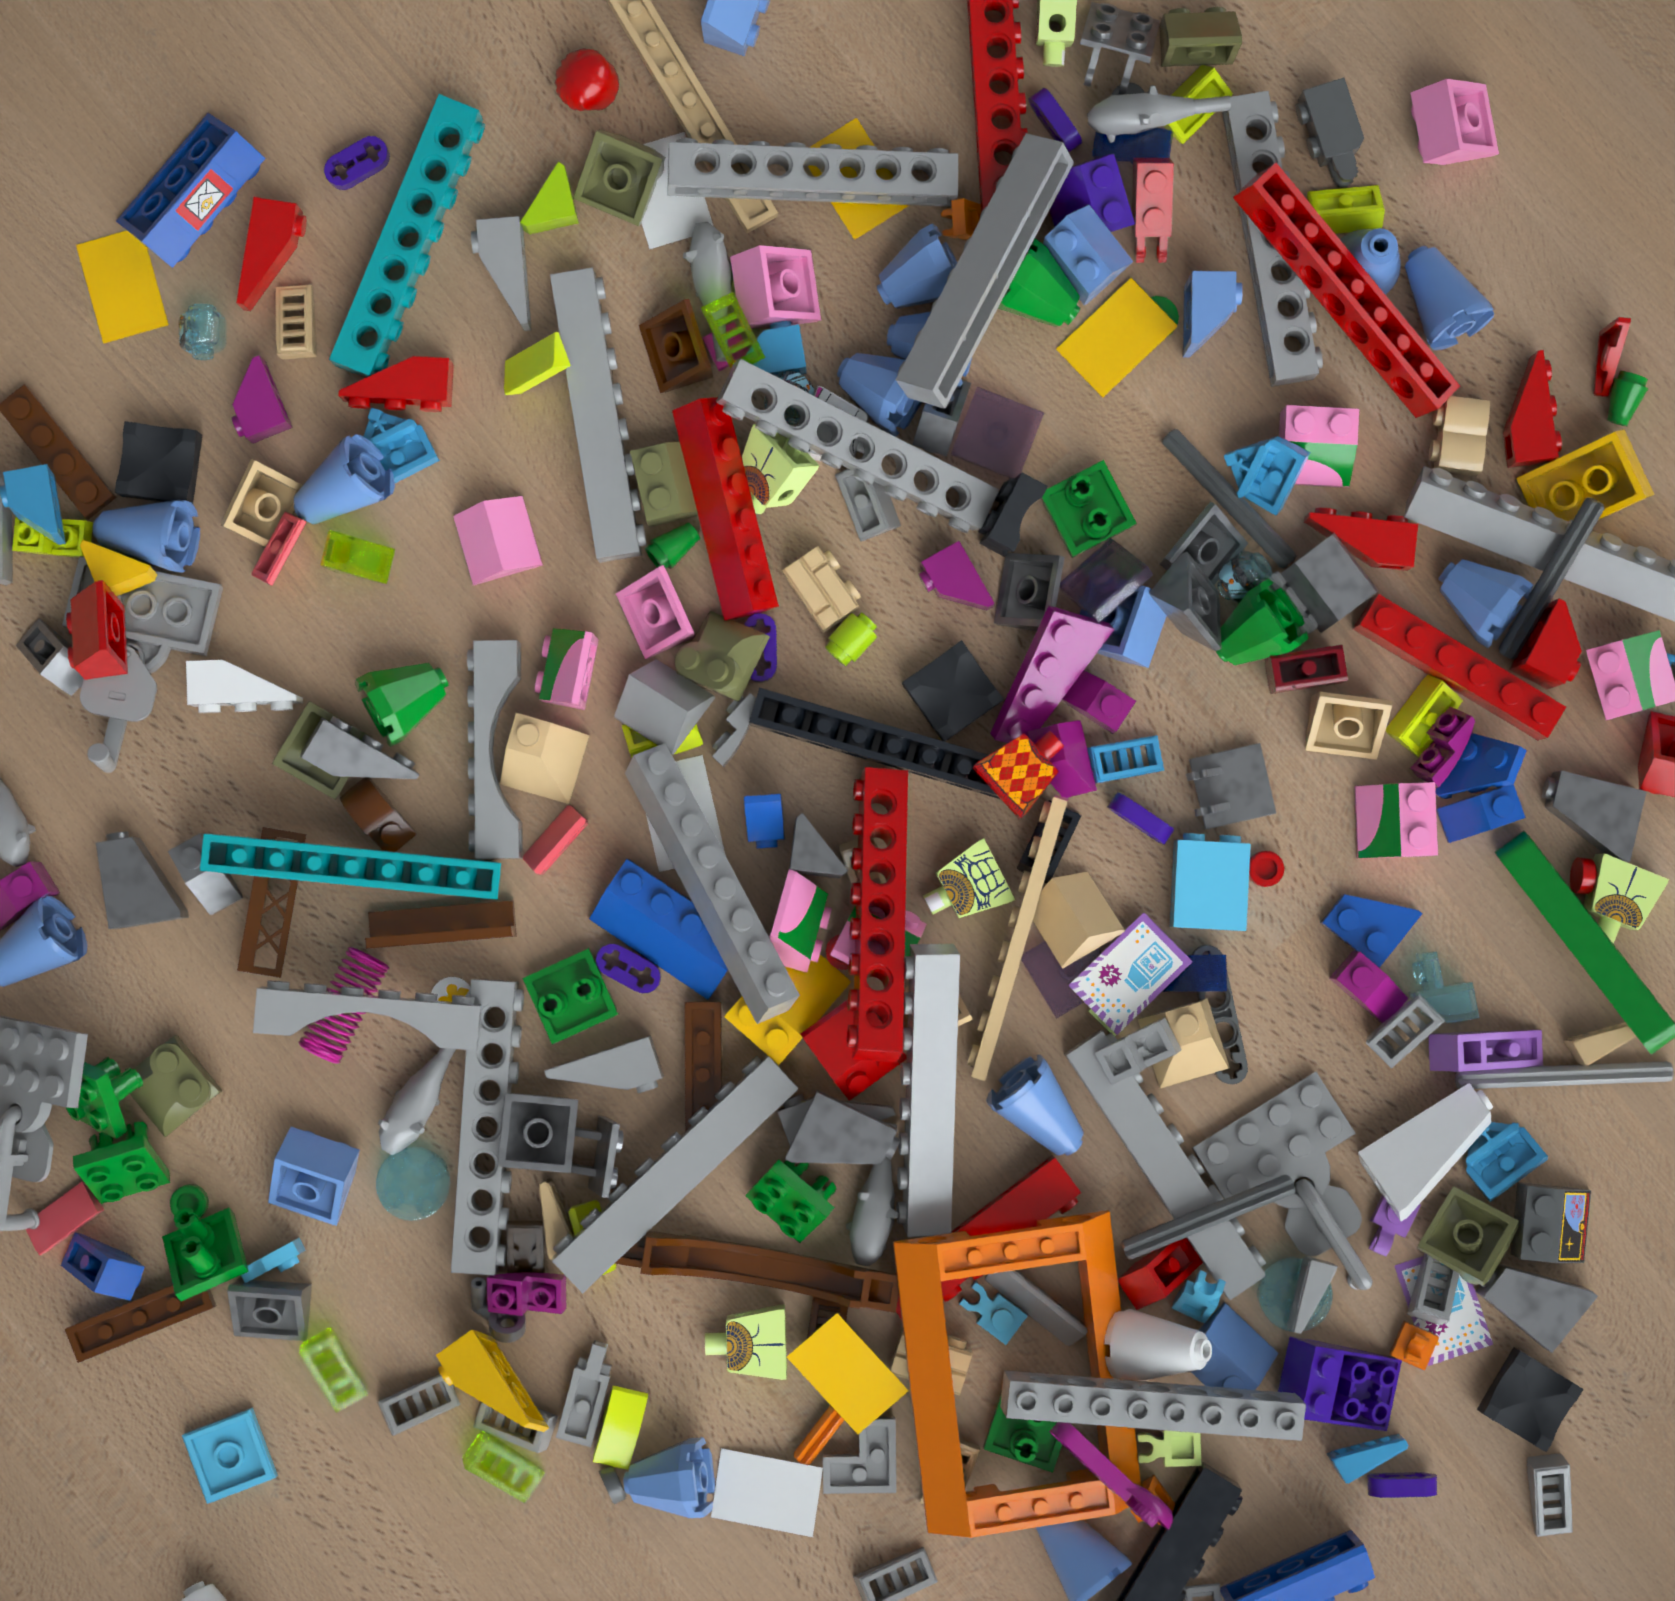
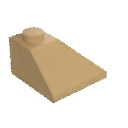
M516 713L506 745L500 785L570 805L590 735Z
M1208 998L1138 1019L1140 1028H1143L1165 1017L1182 1049L1176 1055L1152 1065L1160 1089L1230 1068Z

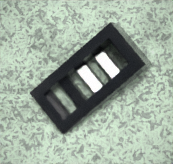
M1068 808L1065 809L1062 821L1069 824L1067 829L1060 826L1058 836L1063 839L1061 842L1056 840L1053 849L1056 853L1051 856L1050 866L1044 880L1046 884L1052 879L1082 816ZM1038 822L1020 859L1017 869L1023 873L1024 871H1032L1034 860L1028 857L1034 836L1042 837L1045 823Z

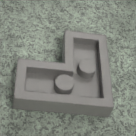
M878 1417L859 1433V1454H823V1494L896 1493L895 1417Z

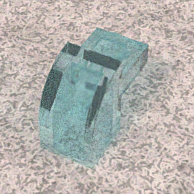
M1437 952L1417 953V962H1413L1412 967L1415 981L1417 984L1421 983L1422 989L1408 992L1410 999L1412 1000L1420 993L1447 1023L1480 1018L1473 982L1465 981L1443 985ZM1418 1006L1416 1007L1421 1014L1429 1018Z

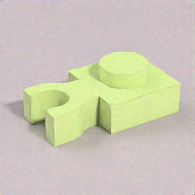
M1162 1430L1163 1437H1155L1147 1432L1137 1433L1138 1442H1150L1152 1444V1449L1149 1453H1138L1139 1463H1150L1159 1457H1163L1165 1467L1202 1466L1200 1433Z

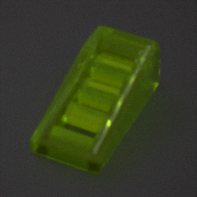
M733 291L701 306V310L730 369L734 362L739 359L754 364L766 358ZM732 305L733 312L717 320L714 319L713 313ZM736 318L739 319L740 325L721 333L720 326ZM745 331L747 338L729 347L727 346L726 340ZM752 345L754 351L734 360L733 353Z
M332 1327L300 1344L299 1354L336 1413L368 1395L366 1387ZM327 1346L330 1347V1349L315 1357L314 1354ZM335 1357L337 1358L338 1362L322 1370V1364ZM342 1370L345 1371L346 1374L331 1383L328 1381V1378ZM352 1382L353 1388L339 1396L336 1395L334 1391Z
M484 1431L479 1432L462 1458L464 1469L523 1503H526L545 1475L543 1469ZM486 1449H489L490 1451L488 1452L484 1460L480 1462L479 1460L486 1451ZM499 1455L502 1457V1460L493 1471L490 1467ZM511 1463L516 1466L506 1480L503 1478V1475ZM525 1470L529 1474L518 1488L514 1484Z

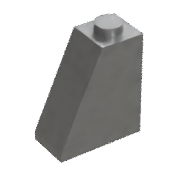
M1562 770L1553 772L1552 777H1547L1542 792V797L1546 798L1545 808L1602 853L1625 862H1630L1647 791Z
M128 831L106 834L107 841L96 843L109 929H121L189 918L187 908L141 838L129 837Z
M817 1090L785 1159L798 1163L882 1164L884 1157L889 1159L893 1157L900 1139L895 1137L897 1128Z
M1499 1264L1484 1286L1481 1285L1476 1291L1551 1353H1553L1598 1297L1593 1291L1585 1287Z

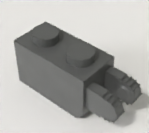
M1343 77L1303 90L1298 103L1295 105L1297 118L1301 125H1306L1309 134L1306 141L1311 158H1317L1319 167L1328 166L1331 178L1334 179L1333 182L1338 188H1347L1353 183V179L1358 176L1357 173L1359 171L1357 170L1358 167H1356L1357 162L1354 155L1364 140V135L1345 78Z

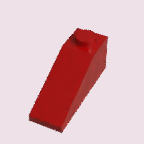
M258 197L253 198L236 301L244 311L251 312L296 250L299 237H304L307 219L297 203Z

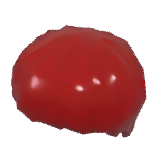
M583 48L573 51L561 60V66L556 70L555 85L557 87V95L572 110L600 111L613 103L617 96L619 77L616 69L597 50Z

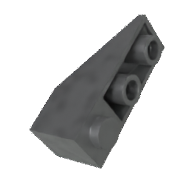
M334 716L330 722L321 718L300 753L301 758L333 776L417 779L419 776L412 769L415 765L413 761L397 752L393 758L381 752L383 744L366 734L360 740L349 733L352 726Z

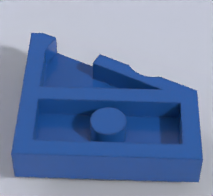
M1471 733L1460 759L1444 782L1436 788L1435 793L1443 799H1450L1452 794L1460 792L1477 793L1485 791L1492 786L1499 788L1513 785L1527 750L1515 744Z
M1343 894L1320 923L1355 951H1360L1380 968L1423 913L1415 909Z

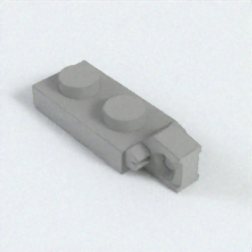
M594 1340L589 1358H579L578 1365L574 1368L556 1438L587 1447L592 1446L611 1377L610 1370L612 1365L603 1363L608 1348L607 1343Z

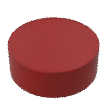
M1260 851L1251 856L1249 879L1254 884L1261 887H1270L1282 879L1284 863L1279 855L1272 851Z
M1577 857L1573 861L1570 870L1571 890L1577 894H1590L1594 889L1597 877L1595 862L1591 858Z

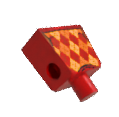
M1050 730L1035 744L1025 734H1022L980 760L973 766V769L1014 815L1021 819L1059 772L1049 760L1064 748V745Z

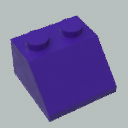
M1106 154L1072 166L1049 210L1054 228L1067 215L1087 205L1091 206L1110 232L1135 224L1114 154Z

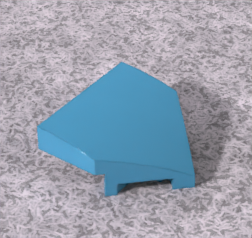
M375 408L370 409L368 415L369 422L363 437L371 441L385 457L380 462L385 471L391 468L395 483L440 461L423 427L417 425L414 420L392 416Z
M1277 436L1228 452L1224 455L1227 466H1231L1239 488L1236 492L1238 498L1245 496L1246 499L1277 516L1281 512L1311 452Z
M1491 1122L1468 1148L1466 1172L1487 1200L1491 1202L1547 1161L1548 1156L1525 1128L1519 1127V1123L1504 1124Z

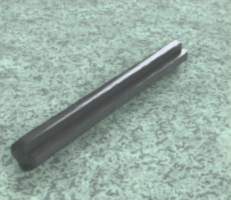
M1173 429L1164 437L1163 445L1280 568H1286L1295 560L1297 555L1243 497L1238 498L1237 491L1178 429Z
M1588 497L1583 502L1500 644L1499 652L1505 657L1515 660L1520 654L1603 513L1604 506L1600 501Z
M1282 1175L1127 1238L1121 1242L1126 1257L1132 1260L1295 1193V1186L1289 1175Z

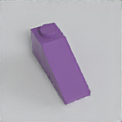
M1542 1030L1454 1032L1430 1034L1428 1036L1431 1071L1463 1072L1543 1066Z

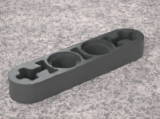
M1202 945L1196 948L1190 957L1192 961L1190 966L1198 1001L1205 999L1206 991L1213 986L1220 987L1224 991L1225 1000L1223 1004L1219 1007L1210 1006L1216 1024L1227 1022L1232 1027L1233 1035L1231 1039L1222 1043L1224 1049L1234 1045L1237 1046V1052L1230 1051V1056L1234 1063L1240 1064V1069L1235 1070V1077L1230 1078L1228 1073H1222V1071L1215 1072V1075L1226 1084H1237L1246 1077L1248 1064L1225 959L1218 948L1211 945ZM1208 951L1209 956H1216L1217 963L1211 965L1213 976L1221 974L1222 981H1209L1203 985L1201 984V977L1208 978L1206 968L1198 966V960L1203 958V952Z

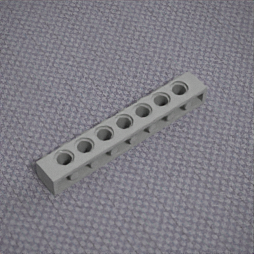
M1269 90L1230 97L1231 110L1222 111L1236 193L1257 175L1252 168V164L1255 162H1263L1268 167L1277 163L1283 170L1281 158L1285 157L1284 141L1282 136L1277 137L1274 123H1278L1279 120L1278 108L1275 101L1270 102ZM1249 127L1260 129L1263 139L1252 140L1246 134V129ZM1284 171L1285 174L1290 178L1289 172ZM1239 206L1271 387L1314 380L1319 374V369L1323 367V358L1320 347H1315L1312 334L1316 333L1317 327L1315 315L1313 312H1308L1306 298H1310V290L1277 250L1266 241L1263 233ZM1276 266L1284 268L1288 273V280H1276L1271 274V268ZM1282 301L1289 302L1294 307V315L1290 317L1283 316L1278 311L1277 304ZM1288 336L1297 338L1301 344V350L1298 352L1289 351L1284 345V338Z
M681 138L676 140V142H669L667 196L951 207V201L957 200L958 154L949 153L947 149L934 148L927 152H913V149L909 147H896L892 151H882L870 145L859 146L856 149H842L837 144H824L820 148H808L805 144L797 142L787 143L783 147L770 146L765 141H753L748 145H734V142L724 139L715 140L712 144L698 143L697 140L692 138ZM707 161L713 165L714 169L711 172L703 173L695 165L698 162ZM735 163H744L749 167L750 171L746 174H738L731 166ZM772 164H779L784 167L786 173L776 176L770 173L767 167ZM813 165L818 167L822 174L818 177H811L805 173L804 168ZM851 167L857 172L858 176L851 179L846 178L841 174L840 169ZM880 168L888 169L893 174V178L883 180L878 177L876 170ZM923 170L927 173L929 179L927 181H918L911 172Z
M742 359L734 362L716 400L717 403L724 406L722 411L725 414L738 420L746 417L757 423L755 428L773 437L778 433L789 439L788 445L804 453H808L810 449L822 455L820 461L836 469H840L842 465L854 471L852 476L855 479L868 485L876 482L886 487L884 492L887 495L900 501L908 498L918 503L916 509L932 517L940 514L950 519L949 526L964 533H968L969 529L978 530L982 528L999 489ZM754 391H761L767 397V406L764 410H759L753 406L751 396ZM787 407L796 409L800 415V421L796 427L790 426L784 419V412ZM820 423L828 425L832 431V438L829 443L822 442L817 436V427ZM853 439L860 441L864 447V454L861 459L854 458L849 451V445ZM885 456H890L896 463V470L893 475L886 474L882 469L881 463ZM917 472H921L927 477L928 485L924 491L918 490L914 485V476ZM949 488L955 489L959 494V503L956 507L950 506L946 501V492Z
M471 979L470 996L475 997L474 1004H482L479 1048L477 1051L466 1050L451 1273L496 1275L499 1272V1266H505L507 1245L501 1244L502 1230H506L507 1221H509V1208H503L504 1193H510L512 1172L506 1171V1167H497L505 1093H511L512 1084H517L519 1077V1062H513L514 1047L520 1048L522 1035L521 1026H516L517 1011H522L524 1004V990L518 989L519 981ZM492 1007H499L505 1013V1021L501 1027H494L487 1020V1013ZM495 1043L501 1047L503 1056L499 1063H491L486 1059L485 1048L488 1044ZM486 1080H494L499 1084L500 1095L497 1099L491 1100L484 1096L482 1086ZM484 1116H490L496 1120L498 1130L495 1135L487 1136L480 1130V1121ZM480 1153H488L493 1156L495 1168L492 1172H484L478 1167L477 1158ZM477 1190H487L492 1195L493 1203L490 1208H481L476 1204L475 1193ZM482 1226L489 1231L490 1241L488 1244L480 1245L474 1241L472 1237L474 1227Z
M1004 1370L1000 1407L1006 1418L1302 1441L1306 1403L1296 1393Z

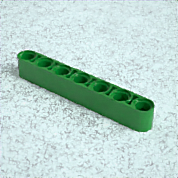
M1523 830L1496 850L1495 854L1648 1052L1652 1055L1675 1038V1022L1527 832Z

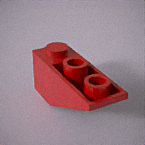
M1538 350L1529 358L1503 430L1507 468L1549 463L1558 458V452L1562 450L1561 434L1559 430L1555 431L1553 417L1557 414V403L1555 396L1550 395L1548 381L1552 379V368L1549 359L1545 360L1544 350Z
M412 356L339 390L338 396L344 402H348V407L356 409H369L371 403L384 404L385 409L403 411L406 410V405L420 406L421 411L441 412L442 407H452L454 364L450 358Z
M1319 507L1315 508L1314 513L1310 512L1304 517V523L1328 538L1335 533L1349 553L1370 567L1408 571L1414 567L1418 524L1408 523V519L1404 518V516L1388 515L1386 520L1372 519L1373 514L1369 512L1353 511L1350 516L1336 515V509Z

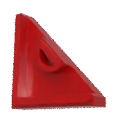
M1617 317L1599 332L1594 396L1608 397L1631 324V318Z

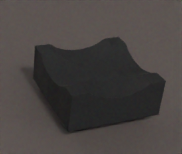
M124 421L122 458L116 480L115 493L121 497L160 502L186 500L193 504L202 434L192 429L168 428Z
M1023 472L1016 478L1012 479L1010 477L1007 482L1005 481L995 498V501L1000 503L997 510H992L990 514L988 513L982 528L978 531L983 535L979 544L1003 557L1007 555L1008 551L1014 552L1020 541V526L1025 513L1034 502L1043 497L1048 486Z
M962 640L902 682L903 687L944 742L1004 700Z
M1513 1347L1477 1410L1544 1452H1547L1564 1417L1578 1400L1584 1389Z

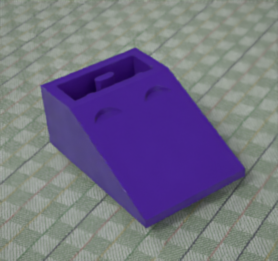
M1290 1336L1278 1392L1296 1393L1306 1403L1304 1420L1387 1431L1402 1360L1322 1341Z

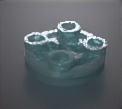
M406 1147L404 1150L390 1155L382 1163L377 1174L376 1190L380 1202L389 1213L403 1220L415 1221L431 1216L442 1207L450 1191V1175L446 1162L431 1150L422 1147Z
M1294 1256L1272 1264L1265 1271L1266 1276L1260 1280L1257 1289L1259 1304L1265 1316L1277 1327L1291 1332L1293 1331L1288 1328L1287 1322L1303 1258ZM1331 1283L1303 1331L1316 1327L1329 1313L1333 1299Z

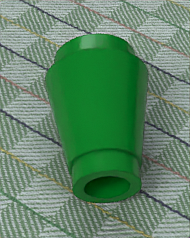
M1626 371L1619 372L1618 378L1613 379L1607 421L1625 427L1628 426L1629 421L1648 391V388L1645 387L1648 381L1647 378Z
M687 522L683 526H679L651 539V544L645 548V551L656 568L664 566L665 569H672L695 543L700 540V536L695 528Z

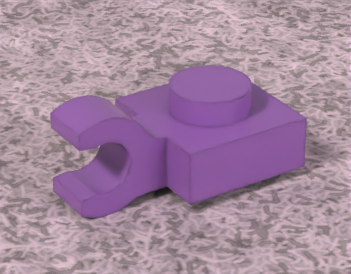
M1382 1195L1370 1219L1371 1222L1379 1225V1228L1368 1249L1387 1256L1393 1244L1394 1235L1397 1234L1406 1238L1421 1205L1419 1204L1406 1219L1400 1221Z

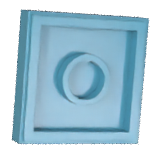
M253 1407L182 1435L207 1504L278 1476Z

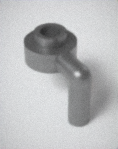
M480 1277L474 1278L471 1281L472 1310L489 1321V1332L495 1340L503 1343L519 1340L524 1335L526 1329L525 1314L518 1316L488 1312L486 1281Z

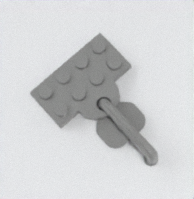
M80 556L62 624L65 629H68L66 615L71 612L70 599L94 583L85 558ZM156 572L157 577L154 582L117 596L125 609L128 674L84 679L80 692L81 704L88 712L109 717L103 744H93L87 751L88 759L103 772L111 773L117 766L127 721H142L151 713L157 693V683L151 676V673L156 672L166 662L170 651L176 650L207 657L223 591L221 584Z
M1 1015L0 1231L36 1229L40 1224L37 1212L32 1208L26 1209L21 1214L7 1215L11 1180L14 1177L30 1182H42L49 1175L54 1145L44 1123L50 1115L52 1104L66 1108H78L88 1034Z
M1317 1072L1309 1075L1192 1148L1224 1199L1282 1175H1289L1295 1186V1193L1273 1203L1288 1208L1285 1230L1297 1249L1305 1255L1317 1256L1333 1248L1348 1272L1347 1282L1351 1288L1367 1290L1372 1286L1373 1280L1347 1240L1348 1237L1356 1233L1360 1228L1362 1221L1360 1210L1345 1189L1328 1185L1330 1182V1164L1325 1152L1356 1133ZM1300 1177H1305V1178H1308V1179H1309V1180L1300 1179V1180H1297V1181L1295 1182V1180L1298 1179V1178H1300Z

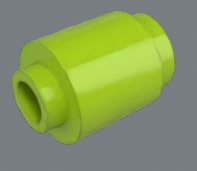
M862 612L858 616L850 613L828 637L830 642L825 646V649L846 667L850 661L855 662L876 640L877 635L873 631L877 626Z

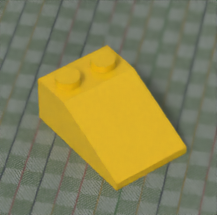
M1625 429L1606 435L1516 478L1528 506L1532 508H1545L1556 517L1566 521L1575 518L1583 502L1588 497L1594 498L1603 504L1604 511L1598 519L1600 520L1655 495Z
M821 954L819 955L818 962L810 961L808 972L785 967L800 994L789 1011L757 1024L743 997H741L724 1016L778 1065L801 1041L802 1036L800 1034L816 1023L851 983L847 977L833 967Z
M472 1329L436 1354L441 1363V1366L438 1367L439 1373L449 1386L453 1384L455 1387L523 1427L541 1432L549 1429V1426L492 1336Z

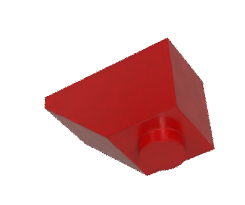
M1186 1237L1154 1250L1135 1262L1118 1278V1283L1135 1309L1139 1310L1166 1298L1203 1262Z

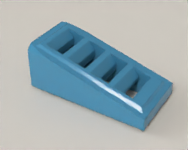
M1157 735L1087 748L1095 784L1164 771ZM1144 745L1146 748L1149 766L1145 767L1143 765L1140 746ZM1128 748L1131 749L1134 769H1130L1126 751ZM1113 751H1116L1119 766L1118 772H1115L1112 757ZM1100 754H1101V757H1102V762H1103V767H1104V772H1105V774L1103 773V768H1102V763H1101Z
M1394 1434L1333 1450L1327 1453V1456L1341 1479L1349 1484L1405 1451L1409 1445L1400 1434Z

